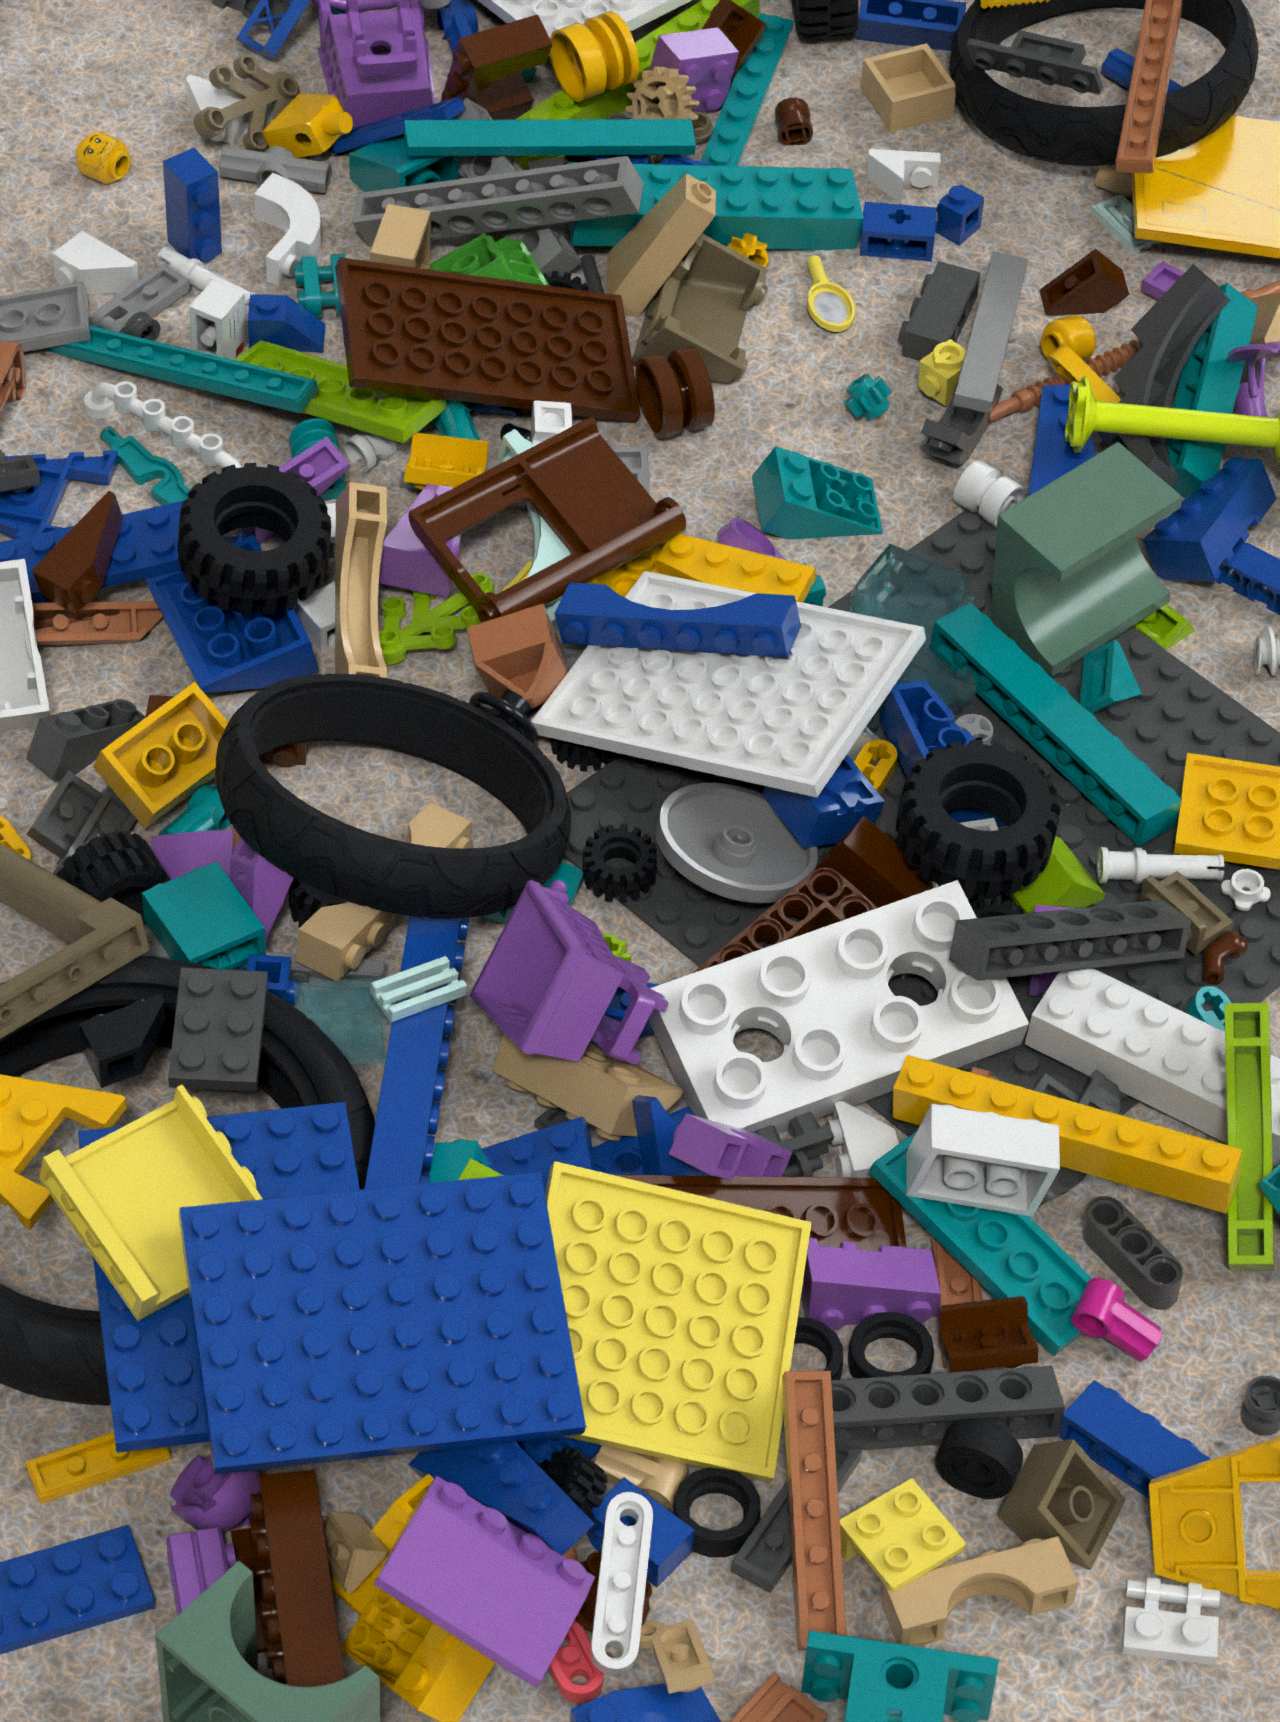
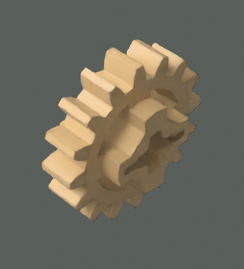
M654 67L653 71H642L643 80L632 82L636 91L628 92L626 95L629 99L633 100L632 105L625 107V111L633 112L634 117L632 119L698 120V116L692 112V108L700 104L699 101L692 100L691 97L697 89L695 86H686L689 77L687 75H678V69ZM659 83H666L665 86H659V88L656 87V85Z

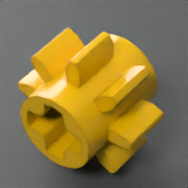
M745 233L743 239L731 238V242L727 246L728 248L764 268L769 263L765 250L768 245L757 241V236Z

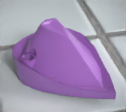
M733 518L717 532V538L723 545L786 560L760 530L743 519Z

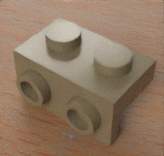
M1178 871L1160 882L1152 875L1143 880L1139 902L1164 900L1192 920L1186 948L1194 955L1203 951L1223 932L1232 931L1234 922Z

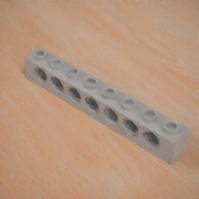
M628 156L362 192L357 195L352 223L368 246L372 247L387 204L431 211V240L639 213L643 181Z

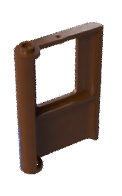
M593 416L409 511L408 515L415 535L477 611L481 623L542 603L545 607L563 597L569 582L590 583L677 536L686 529V518L679 504L670 497H665L657 503L600 435L597 421ZM521 502H529L566 546L570 555L496 595L492 592L485 594L447 547L446 542Z

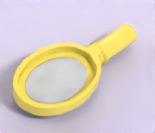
M812 255L806 261L813 280V286L810 288L807 297L808 312L820 327L828 331L842 332L847 330L852 325L855 317L854 301L844 288L829 282L820 257Z

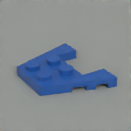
M106 450L103 451V456L84 457V452H71L67 458L46 459V454L32 455L39 469L41 484L33 485L28 490L22 492H11L9 490L0 492V533L12 539H18L63 528L52 526L51 524L69 480L73 479L109 486L118 464V451ZM28 455L6 456V459L8 460Z

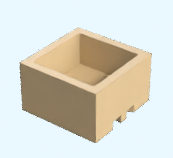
M927 43L863 59L861 91L867 100L872 102L874 110L880 114L882 122L890 133L954 116L955 83Z
M387 204L370 251V261L429 269V264H431V211Z

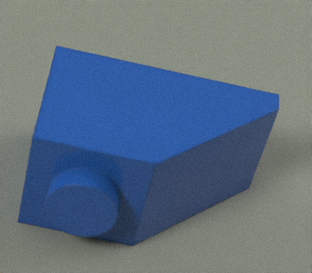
M250 294L248 311L249 348L258 341L263 340L300 352H324L325 323L288 295Z

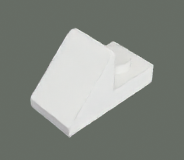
M869 149L866 178L902 204L904 185L918 188L927 186L938 187L940 153Z

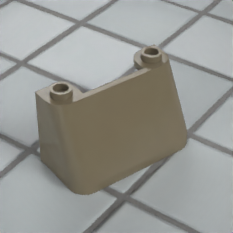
M702 233L649 302L632 363L637 365L639 359L658 354L667 359L670 351L693 346L705 363L710 381L726 384L730 383L733 379L738 381L748 366V361L745 360V350L738 347L746 313L753 304L758 306L763 300L768 288L764 285L768 269Z

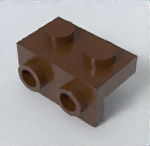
M720 0L712 9L710 17L702 29L718 27L739 51L732 81L767 25L733 1Z
M1024 1296L939 1307L938 1344L950 1372L977 1371L997 1367L1015 1368L1022 1364L1038 1363V1345L1028 1325V1303Z

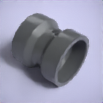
M1259 1376L1254 1378L1247 1386L1240 1415L1244 1426L1254 1434L1268 1436L1280 1430L1279 1378Z

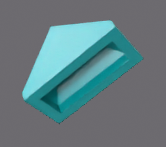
M1115 639L1084 654L1080 705L1085 710L1093 714L1142 695L1120 643Z

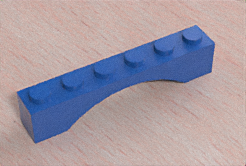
M569 582L554 613L562 644L788 658L801 628L795 595L756 593L741 600L716 607L694 610H669L632 602L617 594L605 584Z

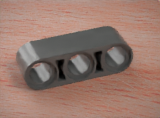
M1099 1196L1092 1199L1086 1208L1082 1229V1237L1085 1243L1144 1304L1157 1310H1165L1172 1307L1177 1302L1183 1278V1267L1180 1262L1117 1199L1109 1196Z

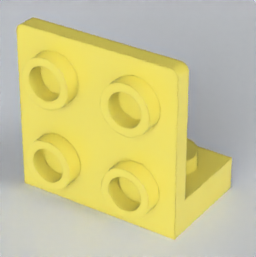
M913 1478L840 1519L841 1553L844 1561L857 1554L863 1557L891 1592L897 1591L965 1550L966 1543Z

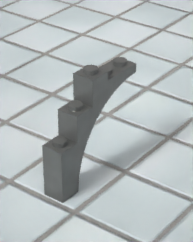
M1193 264L1131 328V331L1140 340L1136 345L1139 351L1112 378L1121 389L1117 394L1121 399L1118 403L1170 408L1172 395L1181 371L1195 345L1211 322L1230 301L1221 288L1196 265ZM1097 432L1103 439L1099 443L1103 450L1119 442L1169 486L1179 478L1170 462L1166 443L1167 438Z

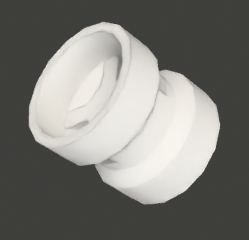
M363 432L361 435L355 434L346 439L343 443V449L348 461L351 463L360 458L364 459L366 466L361 471L365 473L375 467L377 460H385L395 454L397 445L396 442L390 441L388 438Z

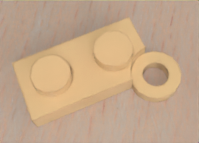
M693 1619L668 1626L659 1621H645L641 1626L639 1649L653 1648L654 1657L668 1694L679 1691L691 1692L697 1690L702 1685L715 1682L712 1666Z

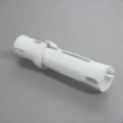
M168 246L159 252L158 256L165 259V261L156 259L157 267L162 263L166 264L189 279L190 285L201 291L212 280L245 292L246 315L248 314L250 294L255 293H251L205 268L202 261L196 258L189 259Z

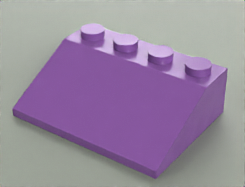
M436 1475L409 1515L374 1585L537 1688L586 1600L595 1576L588 1573L579 1562L573 1559H566L549 1548L540 1537L526 1533L507 1521L505 1516L499 1511L487 1508L468 1496L457 1484L446 1482Z

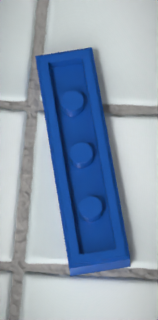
M455 97L352 128L349 133L342 134L331 147L334 154L398 136L404 134V120H450L464 111L465 106L461 97Z

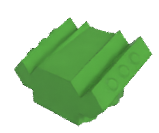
M485 233L429 264L430 270L549 286L523 241L504 237L495 242L492 236H486Z

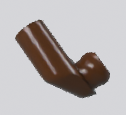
M1237 931L1223 932L1205 948L1203 980L1206 983L1212 985L1221 983L1224 980V960L1229 955L1233 958H1239L1240 953L1244 954L1246 952L1247 941Z

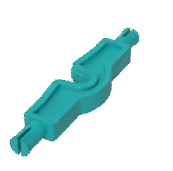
M108 426L107 430L105 428L102 430L100 439L107 443L111 450L118 451V463L126 470L135 483L143 485L154 479H162L151 489V496L160 505H166L188 498L190 489L183 484L182 474L173 463L164 458L153 456L133 436L123 439L111 426Z

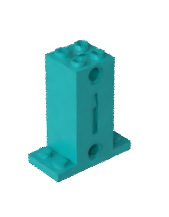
M809 1630L801 1693L811 1694L814 1699L822 1702H833L838 1698L846 1699L845 1722H943V1714L951 1715L958 1722L988 1721L999 1659Z

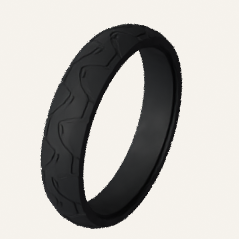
M975 0L961 20L951 47L949 69L951 78L956 86L955 91L956 97L959 98V104L973 124L991 140H995L999 145L1030 158L1034 157L1037 160L1051 163L1057 162V164L1116 165L1126 104L1104 107H1076L1051 104L1024 97L999 85L985 70L974 65L966 44L972 38L999 45L1008 36L1021 29L1066 13L1101 8H1134L1144 10L1146 0H1050L1049 2L1044 0L1042 3L1038 1L1034 4L1029 2L1027 5L1025 3L1021 5L1016 3L1014 6L1010 4L1006 7L1001 5L999 8L997 6L993 8L988 6L986 9L981 7L980 0ZM1182 0L1181 18L1193 22L1212 33L1226 51L1218 63L1205 75L1189 85L1167 94L1156 158L1176 152L1178 149H1184L1212 134L1230 119L1249 92L1256 73L1259 44L1253 19L1242 0Z
M314 674L285 679L259 690L250 697L230 718L218 743L216 753L217 768L215 769L216 786L224 812L240 837L254 851L265 857L268 862L281 871L287 872L293 878L326 894L340 897L342 900L364 907L368 906L372 909L406 916L443 919L472 918L494 914L501 910L505 911L516 905L528 881L533 880L543 886L552 878L568 847L571 830V811L568 797L560 774L546 755H543V752L530 740H527L524 735L499 718L463 700L460 701L458 698L423 686L359 674ZM311 741L361 743L407 753L456 772L488 791L512 811L522 823L528 835L503 845L469 849L424 846L379 836L330 817L292 794L268 772L260 761L259 755L280 746Z

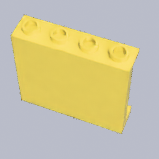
M182 1084L176 1087L173 1101L66 1157L63 1156L59 1149L44 1156L39 1179L137 1321L189 1293L178 1217L179 1207L263 1199L256 1190V1182L252 1173L245 1166L240 1167L231 1154V1146L225 1135L221 1131L216 1132L207 1120L206 1110L201 1101L196 1096L191 1097Z

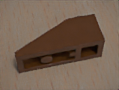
M108 491L32 569L40 594L74 614H77L86 603L91 602L95 598L97 592L102 588L123 521L119 504L113 492Z

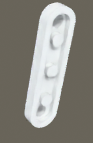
M624 1492L615 1496L610 1501L605 1516L590 1657L595 1667L608 1675H621L629 1671L635 1664L639 1651L653 1510L645 1497L634 1492ZM631 1516L636 1520V1524L626 1526L621 1522L620 1518ZM610 1647L618 1648L622 1656L615 1659L610 1658L605 1650Z

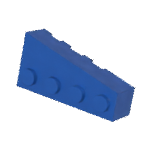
M1071 384L1047 385L1042 388L1028 496L1096 456L1092 434L1079 453H1074L1070 442H1065V426L1068 417Z
M926 680L895 684L885 698L879 716L890 743L897 749V757L906 776L910 775L912 767L918 760L925 759L927 753L939 747L945 750L946 745L949 743L961 741L962 745L969 744V741L976 740L968 730L963 731L953 721L954 713ZM962 808L947 812L958 823L994 818L997 827L1007 826L997 816L979 809Z

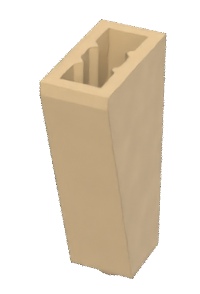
M686 173L608 252L606 294L622 296L624 313L633 317H638L715 217L716 190L711 188L706 182L699 181Z

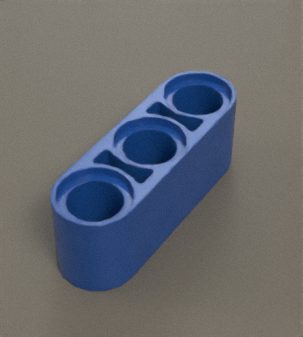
M1249 543L1235 544L1232 548L1235 556L1229 564L1222 565L1221 563L1219 566L1221 575L1216 582L1219 584L1223 582L1233 587L1232 591L1253 602L1256 599L1267 605V609L1280 615V559Z

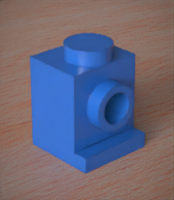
M963 185L952 187L949 190V194L944 195L938 203V221L936 222L935 233L960 246L981 228L984 197Z

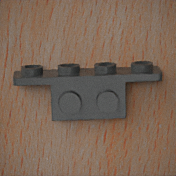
M1019 30L1011 47L972 38L966 44L972 63L983 70L993 69L1008 73L1016 78L1027 77L1039 80L1046 85H1061L1072 88L1080 93L1100 94L1103 89L1098 69L1081 64L1086 55L1083 44Z

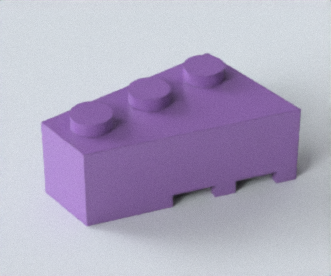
M428 483L384 539L379 583L448 598L452 580L415 535L408 515L409 511L453 489L452 487ZM461 534L446 542L447 547L457 559Z
M809 1237L801 1292L804 1317L822 1322L833 1331L846 1325L860 1324L865 1318L880 1312L902 1313L912 1316L920 1323L929 1320L931 1317H938L941 1291L932 1250L880 1245L878 1248L879 1252L857 1250L856 1243L842 1241L840 1248L818 1246L817 1238Z

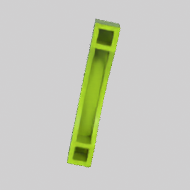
M1224 1003L1228 1146L1243 1150L1239 1182L1228 1209L1229 1268L1231 1271H1275L1274 1210L1272 1203L1259 1186L1261 1181L1273 1171L1269 1003Z

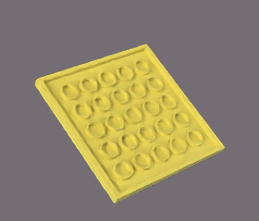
M554 1161L549 1170L545 1198L586 1424L584 1434L564 1437L700 1468L710 1467L732 1470L741 1473L746 1478L770 1483L775 1478L784 1416L782 1375L785 1371H790L812 1222Z

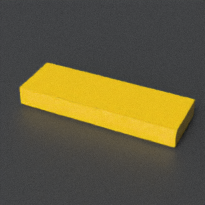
M114 1432L25 1461V1466L40 1504L170 1461L171 1454L168 1447L116 1453Z

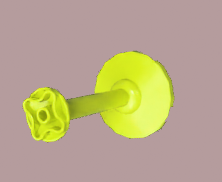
M1087 376L1081 377L1080 382H1071L1069 410L1065 426V442H1070L1074 453L1081 452L1092 432L1096 431L1273 448V453L1280 462V411L1276 418L1096 401Z

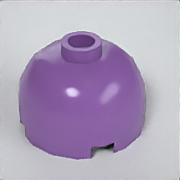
M197 1455L180 1473L171 1490L170 1496L176 1501V1505H170L171 1509L184 1522L197 1530L218 1527L222 1532H226L237 1526L242 1527L251 1518L250 1494L258 1493L260 1472L259 1470L214 1475L211 1455L205 1460L200 1455Z

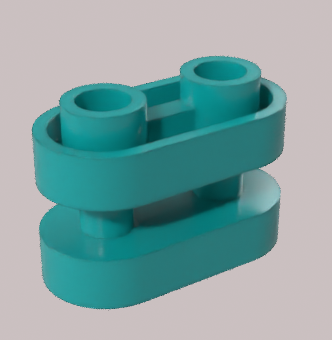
M345 253L330 254V266H317L316 255L301 256V264H294L296 287L303 286V290H297L298 304L317 318H322L321 307L335 306L336 317H341L335 265L339 257L346 258ZM332 280L333 291L320 292L319 281Z

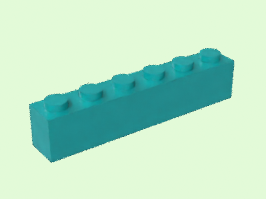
M1229 283L1219 287L1228 296L1230 301L1211 322L1190 354L1181 373L1173 408L1233 413L1246 360L1230 362L1228 360V353L1235 348L1249 345L1251 334L1255 327L1254 322L1258 306ZM1167 438L1166 443L1170 462L1179 476L1170 487L1179 493L1182 498H1190L1200 489L1202 482L1218 473L1221 458L1225 451V444Z

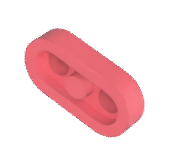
M574 1620L564 1638L569 1644L558 1649L548 1667V1671L559 1693L565 1699L574 1703H585L595 1699L600 1694L603 1688L604 1673L599 1671L593 1664L590 1657L591 1642L583 1627ZM581 1676L586 1678L588 1682L585 1685H575L572 1683V1679Z

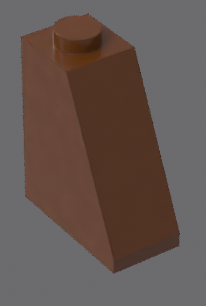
M865 816L828 851L815 868L816 870L827 867L836 870L878 908L934 888L932 882L928 884L918 875V868L913 870L904 859L905 853H902L898 844Z

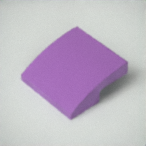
M214 830L151 837V850L170 880L185 875L195 868H201L216 861L230 879V863L234 852L233 830Z

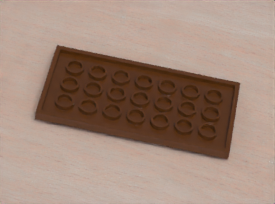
M339 257L335 265L350 387L532 410L533 401L571 403L572 415L593 416L594 418L634 423L641 414L621 295Z

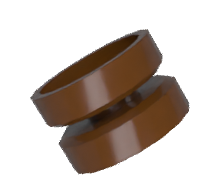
M693 346L670 351L667 359L658 354L638 360L635 378L642 413L657 439L678 435L683 426L688 431H694L712 425L715 415L713 389L705 363Z

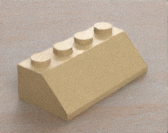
M504 1033L492 1069L493 1072L507 1079L506 1085L508 1087L536 1094L535 1100L538 1103L551 1108H562L567 1111L565 1117L570 1120L583 1116L588 1124L597 1127L596 1134L614 1141H620L621 1136L638 1137L632 1100L636 1096L657 1097L663 1108L667 1111L681 1098L683 1089L637 1065L626 1061L621 1062L605 1055L601 1047L591 1041L580 1061L576 1062L535 1053L533 1055L526 1054Z

